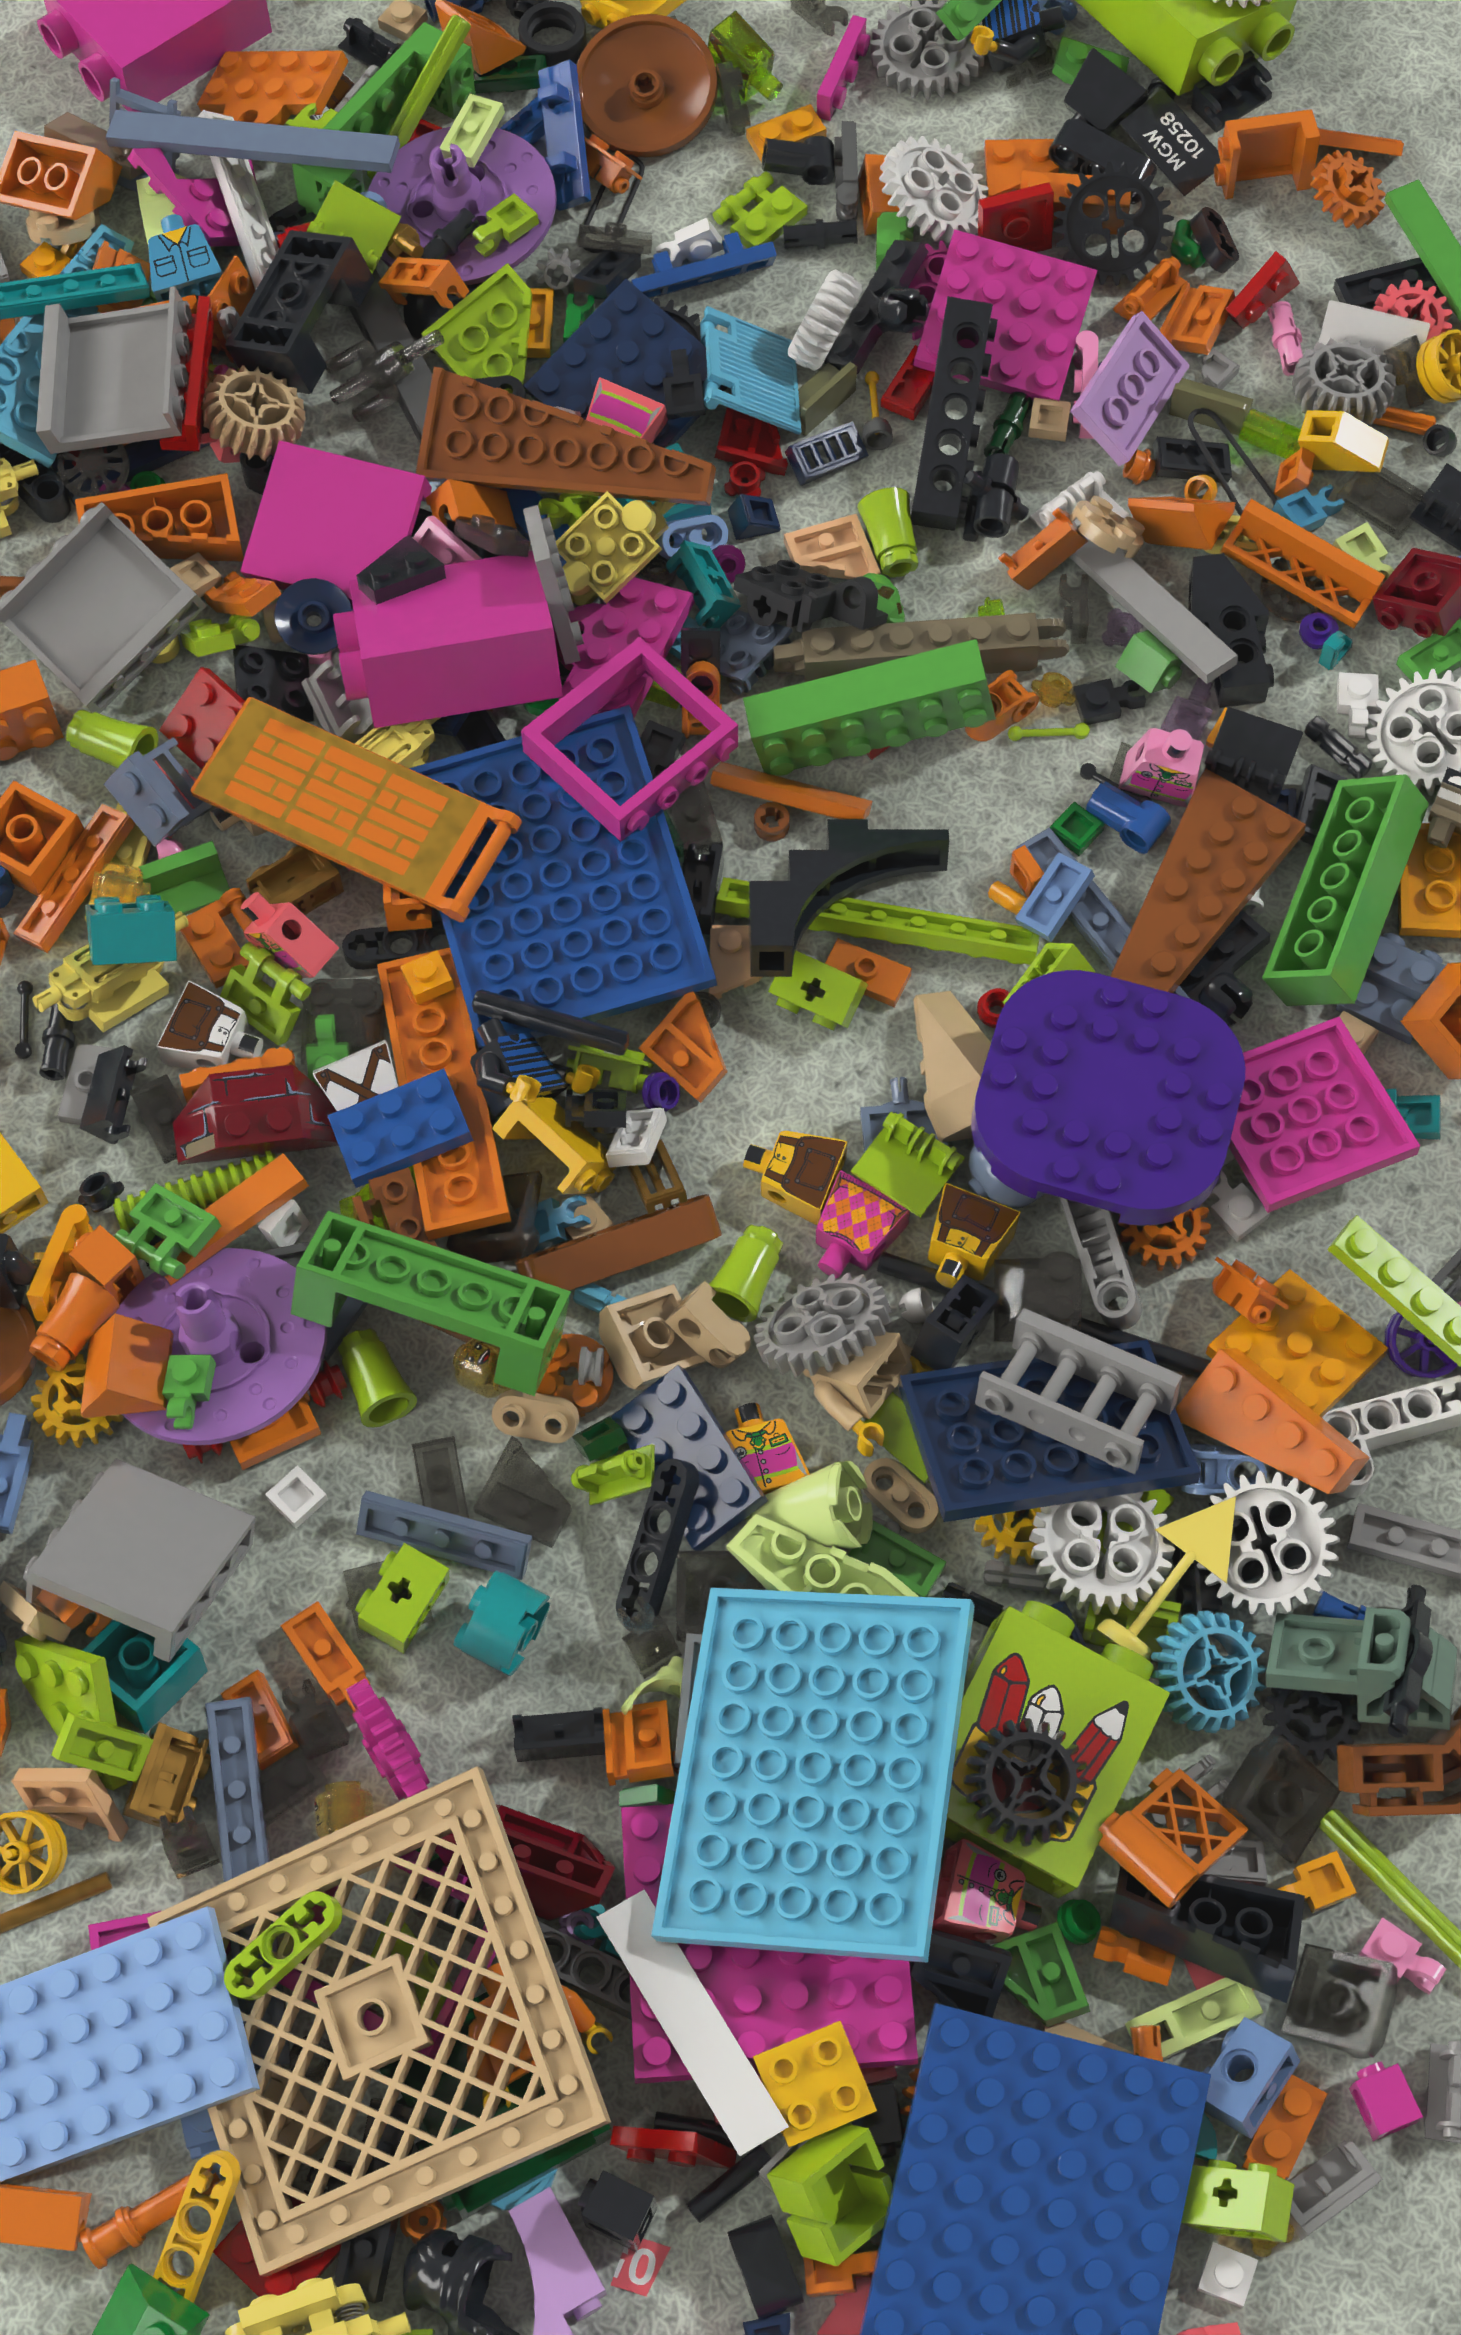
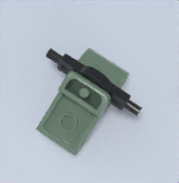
M1412 1585L1411 1588H1408L1406 1607L1403 1609L1366 1607L1364 1620L1277 1613L1266 1669V1687L1357 1695L1358 1722L1389 1724L1388 1733L1396 1738L1404 1737L1403 1734L1407 1735L1408 1726L1450 1730L1457 1673V1647L1429 1627L1432 1610L1424 1604L1427 1592L1421 1585Z

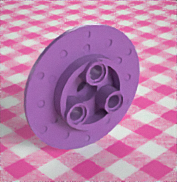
M447 127L424 134L398 150L392 172H377L368 188V191L379 194L385 200L390 211L401 216L399 223L408 224L417 231L420 245L423 248L433 239L432 234L438 228L443 229L462 208L468 209L475 216L472 221L477 219L481 226L487 223L486 212L513 193L538 214L539 224L510 244L503 238L495 252L488 257H484L475 249V245L480 242L471 233L458 246L459 251L454 256L448 255L444 259L450 260L466 286L486 281L507 263L513 269L527 259L548 233L556 210L555 183L544 157L523 138L496 128L474 168L468 167L464 152L452 143L450 145L452 158H443L440 146L451 128ZM384 250L380 259L390 268L395 260Z
M223 1248L173 1285H170L164 1276L156 1272L139 1283L128 1294L115 1313L171 1330L174 1334L172 1355H211L216 1362L210 1399L209 1401L196 1402L195 1419L192 1429H175L173 1427L175 1418H167L166 1416L167 1406L166 1410L122 1415L141 1431L155 1438L184 1445H212L240 1439L255 1433L289 1411L303 1397L317 1376L323 1362L327 1343V1326L291 1314L296 1268L284 1260L260 1251Z

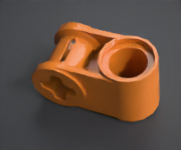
M695 662L686 671L685 678L691 682L697 676L708 677L713 683L712 687L708 690L700 691L722 710V704H720V674L718 669L710 662ZM682 706V733L685 734L686 739L690 735H709L711 731Z
M1005 671L988 685L996 719L987 721L979 727H965L966 733L972 739L977 741L993 739L1009 726L1021 721L1032 713L1038 705L1039 696L1034 692H1028L1017 681V674L1014 671Z

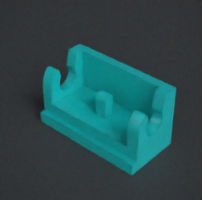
M684 540L679 545L678 551L666 563V568L669 573H672L679 564L684 563L679 567L676 574L684 581L688 591L693 593L695 603L699 609L695 617L698 626H701L706 621V628H720L742 604L710 546Z

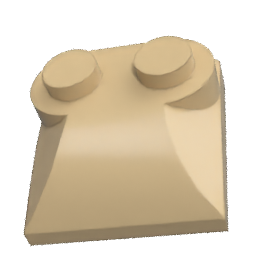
M674 1284L607 1305L599 1312V1335L620 1379L632 1389H647L677 1365H680L685 1370H689L707 1363L702 1356L696 1353L665 1322L682 1301Z

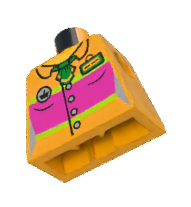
M758 1403L744 1404L735 1409L734 1412L739 1428L725 1433L764 1495L810 1474L783 1419L778 1418L764 1422Z

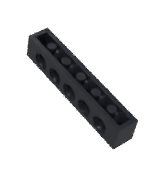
M949 296L947 298L911 511L912 525L955 531L957 519L965 520L968 496L961 495L964 477L974 467V461L967 460L969 447H977L980 425L973 424L975 412L982 413L986 390L979 389L981 376L988 377L992 357V354L985 353L987 341L994 342L998 319L991 318L993 306L991 303ZM968 339L975 346L973 348H964L958 344V341ZM961 374L970 381L965 384H959L952 379V376ZM958 410L964 417L961 419H951L947 416L946 412ZM951 445L957 449L958 453L946 455L940 450V447ZM946 481L952 486V489L940 491L934 486V483Z

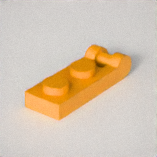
M73 1204L66 1207L62 1212L26 1294L36 1321L43 1322L60 1296L70 1273H77L69 1253L83 1234L93 1232V1228L89 1224L88 1213L83 1205Z

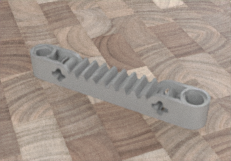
M1060 1197L1095 1307L1106 1325L1119 1330L1129 1329L1140 1319L1142 1304L1111 1211ZM1116 1297L1128 1298L1127 1304L1121 1310L1112 1311L1108 1309L1109 1303Z

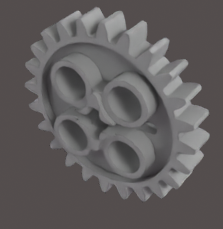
M912 0V7L909 8L901 2L899 3V13L889 9L887 10V20H878V29H873L872 41H870L872 66L877 67L878 78L886 77L887 87L897 83V92L899 94L908 88L911 89V98H915L918 92L921 91L924 92L926 100H929L931 93L937 91L938 95L944 98L945 89L947 88L956 94L958 93V83L969 86L970 76H979V67L984 66L985 55H978L974 50V44L970 40L973 30L958 42L936 14L946 3V0H940L938 4H933L932 0H926L925 4L920 5L918 0Z
M846 1273L840 1280H836L835 1275L831 1274L826 1282L820 1283L818 1278H814L810 1287L806 1288L804 1285L799 1284L797 1285V1293H783L785 1301L782 1303L772 1302L770 1304L772 1312L760 1315L763 1323L755 1325L757 1334L753 1337L763 1363L767 1362L770 1370L778 1368L781 1375L792 1370L794 1377H798L805 1369H808L810 1375L813 1376L819 1367H825L827 1372L832 1371L834 1363L838 1361L845 1366L848 1365V1357L852 1354L862 1357L864 1355L861 1349L863 1346H875L877 1343L874 1336L885 1335L884 1325L891 1323L888 1314L892 1310L882 1286H877L875 1279L866 1281L863 1274L852 1279L851 1274Z

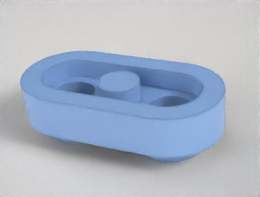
M699 515L667 522L669 528L656 540L662 548L659 554L669 560L678 551L679 545L684 540L710 546L711 550L719 545L726 544L728 541V528L724 520L717 515ZM703 528H705L707 532V537L705 540H703L701 534ZM670 535L674 537V545L672 547L669 543Z

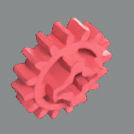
M1405 279L1400 284L1399 290L1393 284L1389 285L1385 294H1379L1374 303L1376 306L1372 309L1410 319L1414 314H1417L1415 320L1430 323L1426 341L1452 329V324L1446 322L1451 317L1452 310L1442 309L1447 298L1443 296L1436 299L1433 296L1436 291L1435 286L1430 287L1428 291L1423 290L1422 280H1418L1415 287H1410L1409 282Z

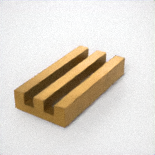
M662 1139L658 1141L654 1152H657L672 1188L665 1189L652 1159L649 1164L644 1166L656 1190V1193L653 1194L650 1193L638 1165L627 1166L648 1214L656 1212L655 1205L662 1204L664 1209L672 1207L671 1200L676 1198L680 1204L688 1201L686 1190Z

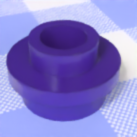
M1319 612L1311 613L1304 617L1299 627V635L1302 641L1308 647L1317 650L1322 649L1324 642L1333 633L1339 631L1338 624L1334 618ZM1314 627H1322L1325 630L1317 631Z
M664 1072L651 1073L645 1079L642 1088V1098L647 1109L664 1108L665 1112L674 1108L680 1098V1087L676 1079Z

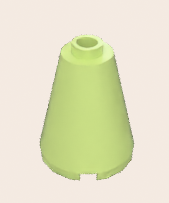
M838 1461L765 1494L768 1502L746 1518V1523L757 1514L804 1534L806 1539L826 1547L834 1546L836 1548L855 1549L862 1547L861 1544H867L870 1540L873 1528V1510L871 1502L863 1503L860 1489L868 1487L858 1466L852 1461Z

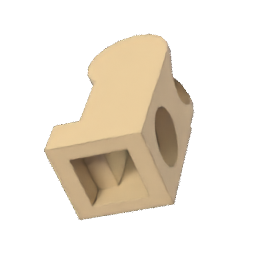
M704 1281L685 1296L665 1322L708 1363L717 1368H726L749 1350L751 1338L749 1332L741 1323L731 1320L711 1300L717 1292Z

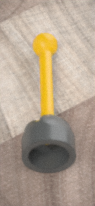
M869 371L865 375V382L869 385L872 420L864 424L862 430L863 444L870 450H884L892 444L893 433L889 422L879 417L876 386L879 382V374L876 371Z

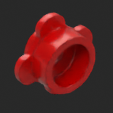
M748 461L738 462L730 466V479L724 485L725 493L729 496L744 494L760 497L761 489L759 487L766 478L765 471ZM742 480H748V483H742Z

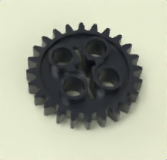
M1111 161L1107 162L1105 173H1100L1096 165H1093V177L1089 179L1080 172L1078 176L1081 185L1076 187L1068 183L1067 187L1072 196L1070 198L1059 197L1058 199L1066 206L1065 211L1054 212V216L1063 219V224L1054 227L1053 232L1064 233V238L1059 240L1056 246H1067L1069 249L1062 259L1067 261L1075 258L1077 260L1075 264L1098 270L1100 285H1104L1108 275L1113 276L1116 286L1119 285L1122 274H1126L1128 279L1134 282V270L1137 268L1147 275L1148 271L1145 263L1148 260L1159 264V260L1154 254L1156 249L1161 251L1168 250V247L1161 242V238L1173 235V232L1163 228L1164 223L1174 220V216L1163 214L1162 211L1171 204V201H1159L1158 199L1164 187L1161 186L1152 190L1150 185L1153 182L1154 176L1151 174L1144 180L1139 179L1141 174V167L1139 166L1132 174H1128L1127 162L1122 163L1119 172H1114ZM1110 189L1115 192L1116 217L1124 221V225L1117 229L1119 249L1117 258H1113L1111 255L1110 230L1102 226L1103 221L1109 220L1107 193ZM1130 191L1136 192L1141 198L1139 210L1132 214L1123 212L1120 207L1122 195ZM1092 195L1099 196L1104 202L1103 212L1094 218L1085 215L1082 209L1084 200ZM1130 230L1141 232L1144 239L1142 247L1135 252L1127 251L1122 244L1123 236ZM1092 234H1101L1107 242L1105 251L1097 256L1089 254L1085 248V242Z

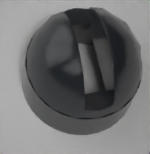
M1440 424L1431 426L1423 437V446L1426 452L1438 457L1451 454L1457 445L1455 432L1451 428ZM1445 443L1443 446L1437 449V445Z

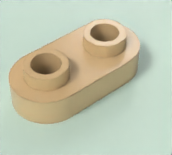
M512 1389L505 1391L499 1396L492 1409V1419L495 1426L507 1435L550 1443H563L573 1436L579 1424V1413L575 1405L565 1398L540 1393L532 1396ZM513 1411L517 1413L519 1420H511L506 1412ZM556 1419L561 1423L562 1427L554 1428L549 1424L548 1420Z
M880 1458L872 1461L866 1467L863 1476L868 1488L863 1489L864 1493L887 1516L896 1521L903 1530L919 1534L928 1531L934 1526L938 1516V1504L934 1494L902 1465L893 1459ZM886 1478L892 1482V1486L889 1489L883 1490L876 1485V1482L879 1479ZM912 1507H919L923 1510L924 1515L920 1518H912L908 1514V1510Z

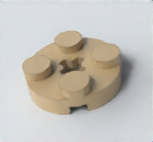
M98 208L77 220L28 210L29 216L26 218L29 238L41 244L40 237L50 238L52 245H68L81 242L91 237L92 228L95 226L98 228L101 225Z
M1093 496L1090 502L1085 500L1079 501L1070 515V520L1072 523L1076 519L1081 522L1077 530L1097 546L1113 554L1117 548L1127 550L1124 556L1126 558H1134L1144 544V539L1141 535L1145 528L1140 522L1131 517L1122 518L1112 511L1113 506L1107 500L1099 496Z

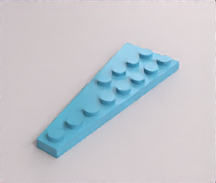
M101 224L60 274L92 270L98 249L104 240L109 242V247L117 251L121 248L131 253L134 241ZM96 306L64 310L68 318L100 313ZM45 313L23 316L0 345V443L49 468L55 461L57 453L50 454L36 433Z

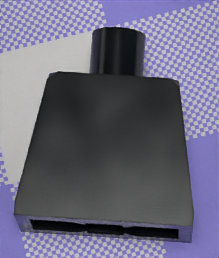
M1092 48L1063 102L1066 108L1074 114L1073 119L1084 121L1103 133L1110 135L1120 126L1119 123L1145 103L1149 96L1144 87L1095 48Z

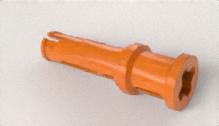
M213 2166L209 2169L207 2168L209 2172L213 2170ZM216 2172L213 2174L210 2188L202 2194L211 2195L213 2187L220 2182ZM191 2173L134 2208L121 2206L115 2210L114 2217L91 2230L86 2227L81 2230L79 2234L82 2245L94 2266L102 2269L107 2266L108 2259L126 2248L141 2246L146 2239V2233L175 2217Z

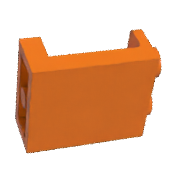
M1312 109L1225 121L1223 137L1218 138L1220 161L1219 164L1214 165L1216 186H1222L1225 199L1233 198L1235 183L1238 181L1289 174L1293 176L1297 191L1311 189L1310 183L1313 181L1311 172L1315 169L1321 137Z

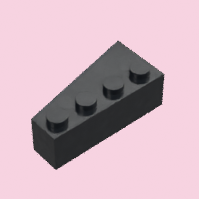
M1120 1865L1109 1927L1287 2003L1296 1972L1305 1895L1203 1874L1173 1907L1168 1908Z

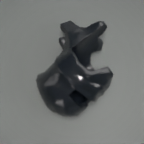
M441 2228L431 2230L418 2240L406 2257L403 2269V2297L406 2309L416 2311L425 2308L438 2313L448 2326V2335H520L506 2326L493 2309L483 2304L494 2261L512 2262V2253L504 2251L500 2245H494L485 2238L469 2234L464 2240H460L455 2232Z

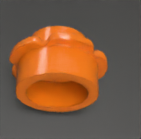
M1137 449L1130 461L1125 463L1123 477L1132 480L1134 485H1139L1142 480L1147 482L1155 468V461L1150 457L1151 451L1149 449L1144 451Z
M435 2201L402 2216L400 2228L404 2236L411 2237L412 2242L417 2244L424 2234L429 2233L433 2229L441 2228L446 2230L447 2219L443 2217V2206L439 2201ZM421 2217L428 2218L427 2225H420L419 2220Z

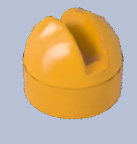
M1197 475L1190 478L1184 488L1186 498L1214 500L1218 493L1217 483L1207 475ZM1207 484L1208 490L1205 492L1202 498H1199L1197 494L1200 491H1202Z

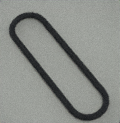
M625 154V156L638 164V174L643 177L645 170L643 162L636 156ZM636 178L609 242L603 247L595 248L587 245L584 237L606 188L601 184L579 235L580 245L586 251L601 253L608 246L612 247L641 182L639 179Z

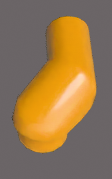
M1001 881L994 882L988 891V897L1015 915L1018 914L1028 899Z

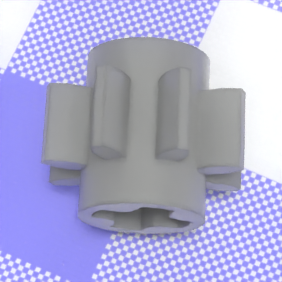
M549 248L548 261H537L536 266L544 270V273L537 278V283L546 282L549 288H553L554 291L555 289H562L563 293L568 295V284L570 281L574 283L573 277L577 274L573 273V270L580 266V260L571 261L568 257V248H565L562 254H555L554 250ZM558 264L564 266V274L559 279L553 277V269H556Z

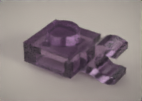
M1198 677L1188 700L1176 695L1160 730L1172 732L1176 729H1182L1187 731L1192 739L1200 741L1212 717L1213 710L1205 706L1211 696L1210 690L1213 683L1209 682L1206 684Z

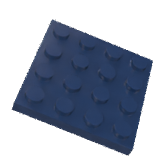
M625 278L523 386L525 392L535 401L552 407L559 406L580 412L584 420L587 418L599 377L662 403L666 407L663 378L674 377L671 351L686 349L690 374L700 373L703 385L707 378L706 347ZM720 385L718 389L725 391L728 387ZM700 416L668 420L652 444L663 448L675 444Z

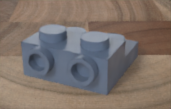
M1384 933L1378 939L1355 1004H1337L1336 1011L1342 1013L1344 1010L1375 1029L1410 1045L1414 1037L1400 1021L1446 965L1442 964L1443 960L1437 953L1430 950H1422L1418 953L1405 947V941L1400 936L1393 933Z

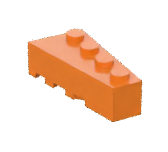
M227 473L75 499L79 524L82 515L102 501L158 558L185 560L199 552L207 561L243 562L244 560L234 500Z
M1238 1348L1220 1349L1176 1407L1181 1423L1287 1475L1297 1478L1326 1494L1344 1492L1370 1459L1368 1455Z

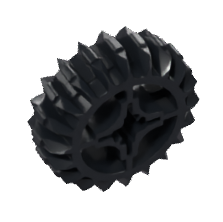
M1025 1718L1021 1721L1019 1730L1012 1720H1008L1003 1724V1733L993 1727L987 1732L990 1743L979 1740L974 1745L976 1752L981 1757L970 1756L966 1761V1765L969 1768L978 1772L968 1774L963 1778L964 1784L977 1787V1791L966 1796L967 1803L973 1804L980 1801L982 1808L974 1814L975 1819L979 1821L989 1815L992 1822L988 1825L987 1832L994 1834L1001 1826L1004 1827L1003 1841L1006 1843L1012 1842L1017 1832H1019L1022 1846L1026 1847L1032 1844L1034 1834L1042 1845L1050 1842V1830L1056 1836L1061 1837L1067 1833L1064 1821L1069 1824H1075L1080 1819L1078 1813L1072 1807L1083 1808L1087 1805V1799L1076 1792L1085 1790L1090 1786L1089 1780L1077 1778L1076 1774L1086 1769L1087 1763L1085 1761L1073 1762L1071 1756L1078 1752L1079 1747L1073 1744L1065 1749L1061 1745L1066 1737L1064 1731L1060 1730L1052 1738L1048 1736L1050 1731L1049 1722H1042L1036 1732H1034L1033 1722L1030 1718ZM1015 1746H1026L1040 1751L1031 1762H1022L1014 1756L1009 1759L1002 1753L1003 1750ZM1051 1763L1055 1766L1060 1779L1059 1797L1055 1795L1057 1790L1049 1783L1047 1778V1770ZM993 1767L998 1769L997 1775L1002 1778L1006 1785V1795L1002 1802L998 1799L993 1787ZM1037 1767L1030 1782L1032 1788L1016 1797L1021 1789L1022 1776ZM1023 1802H1031L1039 1808L1044 1805L1051 1811L1048 1816L1038 1819L1023 1818L1015 1815L1013 1812Z

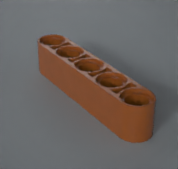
M704 1194L687 1199V1202L681 1204L678 1202L672 1204V1207L656 1210V1212L638 1216L525 1256L515 1261V1266L520 1275L570 1291L711 1241L721 1236L722 1232L709 1194Z

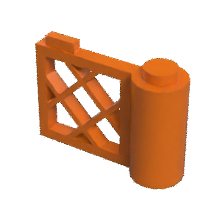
M1166 1768L1151 1781L1149 1785L1153 1790L1151 1794L1131 1811L1128 1810L1122 1815H1119L1116 1811L1113 1812L1098 1829L1103 1834L1099 1846L1168 1908L1173 1907L1190 1887L1235 1846L1249 1830L1180 1768L1174 1773ZM1178 1787L1191 1799L1192 1806L1174 1804L1172 1790ZM1146 1813L1165 1815L1167 1829L1155 1827L1144 1815ZM1176 1817L1195 1819L1197 1833L1179 1831ZM1206 1821L1217 1822L1230 1834L1227 1837L1209 1835ZM1181 1844L1200 1846L1202 1860L1198 1864L1195 1863L1182 1851Z

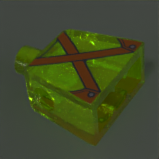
M737 11L731 13L710 31L708 48L714 59L718 83L742 101L749 100L757 92L768 101H772L782 90L783 84L771 74L775 54L770 46Z

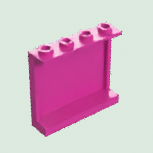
M279 440L240 572L245 578L274 581L280 590H285L291 584L303 579H323L338 586L345 593L353 608L349 581L356 580L357 574L401 539L412 535L421 501L426 502L425 498L430 495L432 487L423 475Z

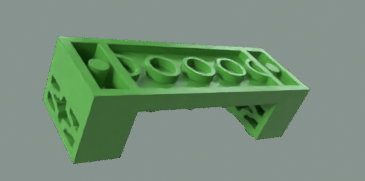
M423 22L323 129L387 135L443 31ZM462 43L428 105L454 120L469 94L476 95L470 46ZM292 164L298 204L306 208V214L313 212L315 215L318 214L335 180L358 193L365 192L362 170Z
M327 1211L296 1266L291 1314L331 1328L348 1296L500 1347L494 1383L535 1396L562 1338L571 1291Z

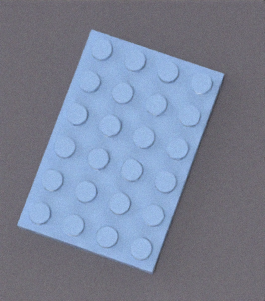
M206 1906L0 1985L1 2184L16 2181L260 2089L237 1997L227 1990L224 1983V1973L228 1960L215 1908Z

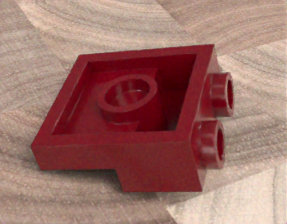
M1412 548L1372 597L1378 621L1390 630H1396L1399 626L1411 628L1417 635L1423 638H1428L1432 634L1445 636L1461 616V558Z

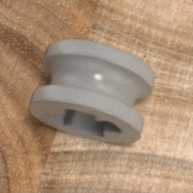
M581 1347L578 1372L579 1385H585L587 1381H592L595 1386H601L604 1369V1348H597L595 1352H590L588 1347Z

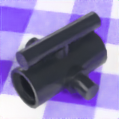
M1002 453L989 455L984 460L982 471L975 472L971 470L964 477V483L971 488L963 532V539L965 541L976 542L978 534L990 538L1005 536L1010 529L1011 516L1020 521L1027 517L1029 508L1023 505L1020 497L1015 494L1019 463L1014 457Z

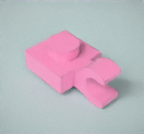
M1383 1917L1356 1958L1394 1985L1404 1976L1427 1994L1432 1992L1446 1971V1968L1438 1961L1416 1955L1422 1943Z

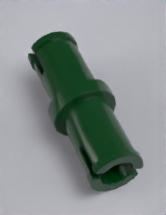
M1012 392L1003 413L998 415L993 423L994 432L984 448L985 457L989 456L993 449H995L993 454L1002 453L1008 455L1014 440L1019 439L1023 432L1022 423L1032 407L1030 397L1022 405L1027 394L1023 392Z

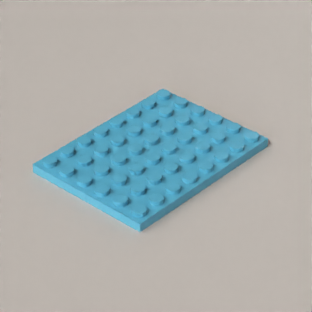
M710 1588L651 1934L656 1941L928 1963L975 1607L971 1599Z

